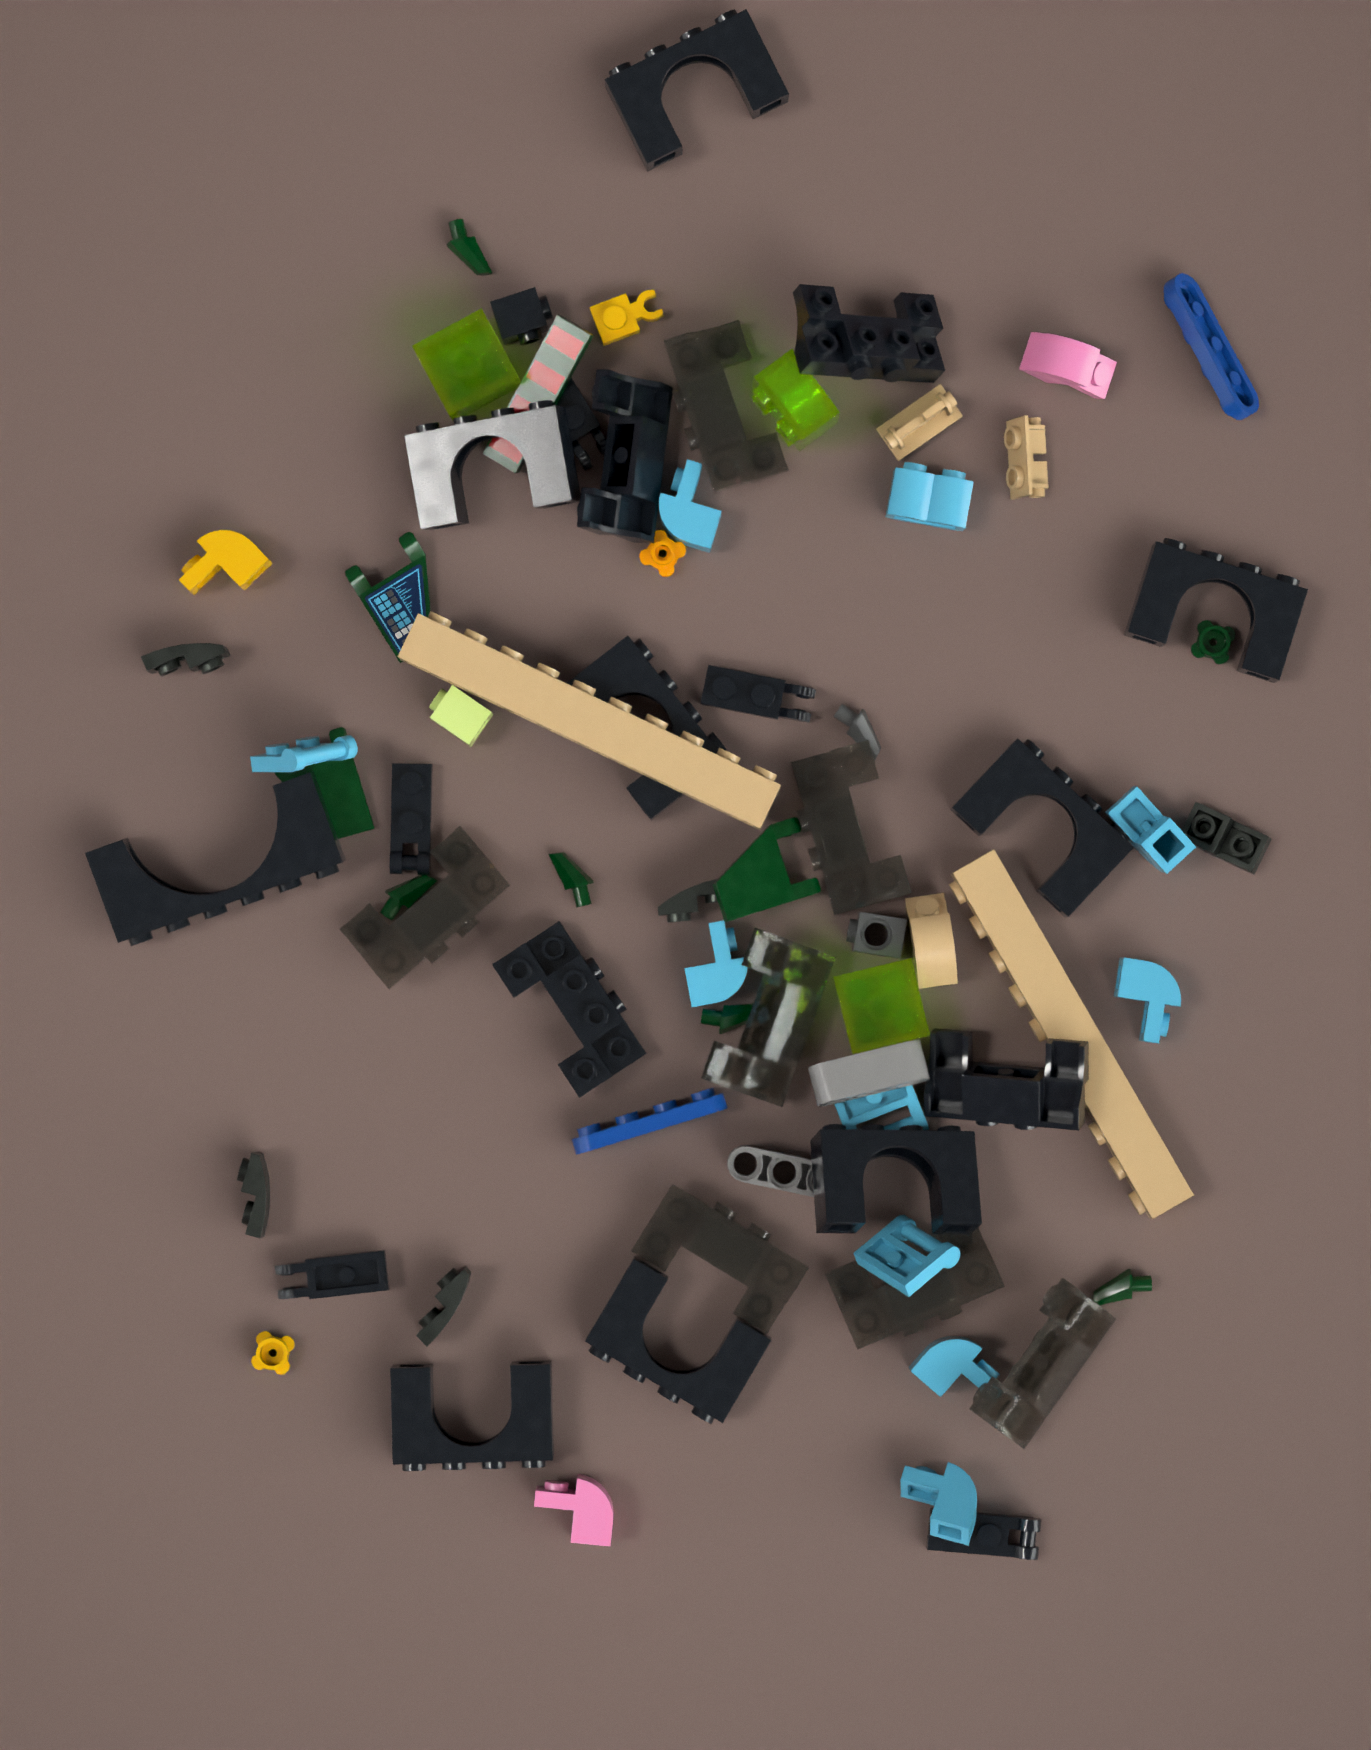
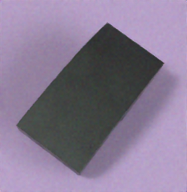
M191 643L156 650L141 656V659L148 672L151 674L158 672L160 676H165L182 667L180 661L186 659L189 668L194 672L201 669L202 674H207L224 666L222 659L231 655L223 645Z
M1195 802L1182 828L1183 833L1197 848L1255 875L1272 840L1269 836L1234 821L1231 817L1198 802Z
M717 879L692 886L669 898L658 907V915H667V923L691 921L690 913L698 912L697 896H705V903L718 902L713 888V884Z
M253 1152L250 1159L243 1158L237 1181L243 1182L241 1192L256 1196L254 1202L247 1201L243 1213L242 1224L248 1225L245 1234L261 1239L265 1236L268 1224L270 1182L264 1154Z
M467 1267L460 1273L455 1268H452L436 1283L441 1290L435 1297L445 1308L440 1312L435 1306L418 1322L423 1329L416 1336L426 1347L440 1334L460 1305L471 1276V1271Z

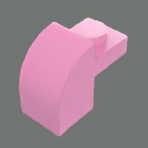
M1031 332L1019 370L1046 383L1068 385L1093 398L1105 399L1117 362L1100 354V349L1089 344L1059 335Z
M578 1474L576 1490L568 1489L569 1483L554 1480H546L545 1486L536 1487L534 1507L574 1511L571 1543L611 1546L614 1518L613 1504L608 1492L598 1481L589 1476Z

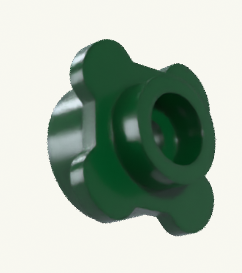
M1209 620L1200 622L1197 626L1199 633L1197 641L1191 646L1192 655L1195 658L1207 657L1213 659L1218 665L1224 664L1229 659L1227 651L1230 643L1235 639L1234 630L1229 626L1223 628L1213 625ZM1210 639H1215L1217 644L1211 646L1209 644Z

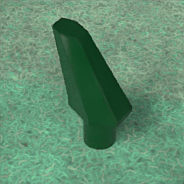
M456 219L450 221L448 225L452 240L446 244L447 247L476 275H491L492 271L475 236L468 237L464 220Z
M564 852L548 854L564 885V889H572L576 908L592 904L587 885L594 883L593 880Z
M419 875L387 889L385 893L390 897L379 913L393 921L403 905L410 908L438 880L428 875Z
M763 1003L724 1005L723 1011L703 1008L700 1024L720 1027L719 1034H723L759 1019Z
M1127 1269L1093 1291L1092 1307L1132 1299V1292L1152 1291L1151 1275L1132 1276L1131 1269Z

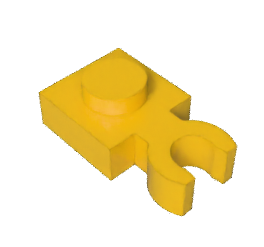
M655 290L642 292L638 296L637 301L631 304L625 293L589 307L603 346L640 333L637 323L639 320L655 322L663 317L662 309L648 312L644 308L647 300L656 297Z

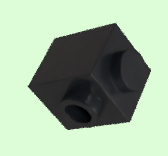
M535 287L490 301L504 345L517 341L520 342V345L532 344L543 339L542 333L549 331L546 320L552 319L553 315L546 295L538 297Z

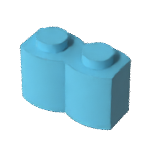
M904 462L903 468L896 467L894 469L885 517L956 531H963L966 528L974 483L973 481L965 480L966 473L943 469L942 475H935L926 472L927 466L911 462Z

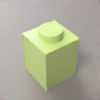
M453 685L448 692L442 688L429 706L434 711L430 718L470 747L493 716L491 711Z

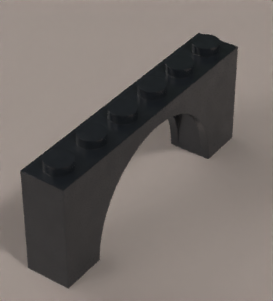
M314 771L273 785L278 819L271 849L260 867L250 877L231 888L215 892H194L170 885L158 878L141 862L128 838L86 852L85 855L117 942L129 940L130 946L152 939L151 931L166 926L168 933L189 926L188 918L203 913L206 920L228 912L225 904L240 899L242 906L264 899V890L278 886L281 893L301 886L300 878L315 873L316 878L321 879L339 872L337 864L343 863L346 859Z

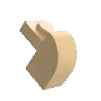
M944 893L905 898L918 989L958 984L952 925Z

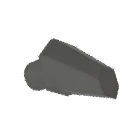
M841 704L834 717L850 727L846 734L851 736L875 762L881 746L865 710L862 709L857 714L844 704Z

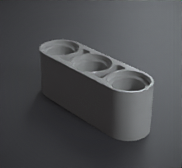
M920 1040L882 1047L808 1067L818 1107L918 1084L930 1079Z
M750 1145L738 1146L730 1152L727 1166L730 1174L736 1180L814 1197L811 1158ZM748 1152L756 1158L757 1165L752 1173L740 1174L735 1170L734 1160L738 1154ZM780 1161H789L795 1167L794 1178L789 1182L781 1183L773 1177V1168Z

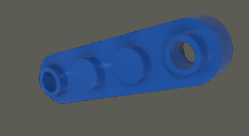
M1184 273L1178 274L1165 283L1164 302L1174 314L1182 329L1185 341L1191 346L1201 365L1203 375L1210 381L1217 394L1222 410L1236 420H1243L1258 410L1259 399L1199 285L1191 276Z
M709 1088L691 1094L693 1102L677 1106L676 1099L654 1105V1114L639 1118L638 1111L615 1117L617 1124L615 1126L601 1129L600 1123H595L577 1129L579 1137L571 1139L575 1153L577 1155L727 1109L728 1106L724 1093L715 1094L714 1088Z

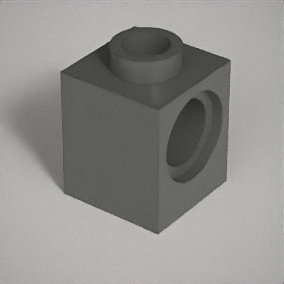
M858 912L857 920H849L846 942L853 943V952L901 959L907 919ZM872 923H878L886 930V940L880 946H872L865 940V929Z

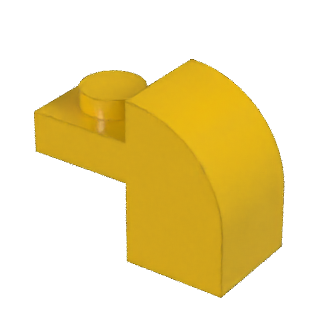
M218 530L207 533L197 540L207 553L202 558L198 554L191 558L181 569L184 575L179 581L195 595L223 568L245 591L273 563L244 535L230 530Z

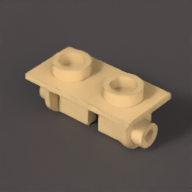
M940 384L876 428V430L895 458L900 461L962 418L963 415L957 408V401L949 391L946 392Z
M1028 415L1006 421L1007 428L1004 433V444L1008 449L1009 468L1006 473V482L1010 489V500L1029 496V498L1045 497V490L1049 489L1047 461H1034L1033 454H1046L1045 425H1041V418H1028Z

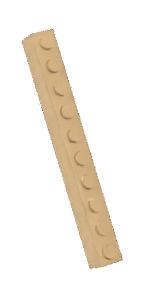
M430 611L428 617H425L418 613L399 652L398 658L401 661L761 830L781 787L780 784L774 782L776 774L755 765L753 771L738 765L740 757L719 748L717 754L702 748L704 740L683 731L680 737L666 731L668 723L647 714L644 720L630 714L632 706L616 698L610 697L607 703L594 697L596 689L574 680L571 686L558 680L560 672L551 667L538 663L535 669L522 663L524 655L502 645L499 652L486 646L488 638L466 628L464 634L450 629L452 621Z
M993 849L951 873L950 875L954 882L950 883L949 887L960 905L967 902L974 914V916L969 918L971 926L979 939L986 936L994 950L988 954L998 972L1001 974L1006 971L1014 985L1008 987L1019 1008L1026 1005L1034 1018L1028 1024L1037 1040L1042 1042L1044 1040L1048 1041L1049 1038L1088 1041L1089 1080L1085 1084V1108L1093 1123L1088 1125V1128L1099 1146L1104 1143L1108 1146L1113 1155L1112 1158L1108 1159V1162L1119 1181L1126 1178L1133 1192L1129 1193L1128 1197L1137 1213L1141 1215L1146 1212L1149 1218L1154 1219L1194 1196L996 851Z

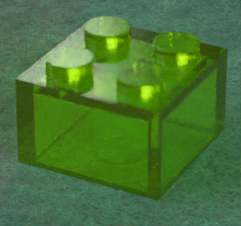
M482 308L412 345L452 421L454 418L467 416L512 392L521 383Z
M790 349L754 376L753 396L751 398L764 416L771 413L777 421L775 430L787 447L794 444L800 452L838 423L840 411L813 375L799 373L793 349Z
M912 958L832 977L851 1054L930 1036Z

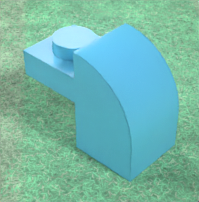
M687 459L685 468L677 467L673 478L671 490L677 492L676 497L660 493V519L665 530L674 540L682 542L685 546L710 553L721 518V511L693 502L702 472V463Z
M1133 786L1105 812L1126 833L1131 845L1150 864L1165 874H1168L1196 848L1170 817L1163 816L1137 786Z
M724 920L708 923L715 963L684 968L692 1007L718 1003L728 999L738 991L745 980L748 959L747 957L731 960L730 952L738 950L734 928H726Z
M1125 957L1119 958L1114 997L1145 1002L1139 1041L1159 1044L1160 1036L1166 1037L1169 1028L1170 1013L1164 1012L1165 1005L1181 1007L1179 986L1171 973L1156 963Z
M946 1336L933 1341L908 1367L915 1376L940 1397L961 1373L991 1399L1002 1388L996 1381L1000 1374L983 1359L978 1364L973 1361L982 1350L981 1346L961 1336Z
M950 1462L947 1463L944 1476L937 1474L928 1467L918 1466L913 1468L905 1466L900 1479L901 1497L934 1506L930 1517V1535L969 1546L977 1516V1492L971 1477L962 1468Z

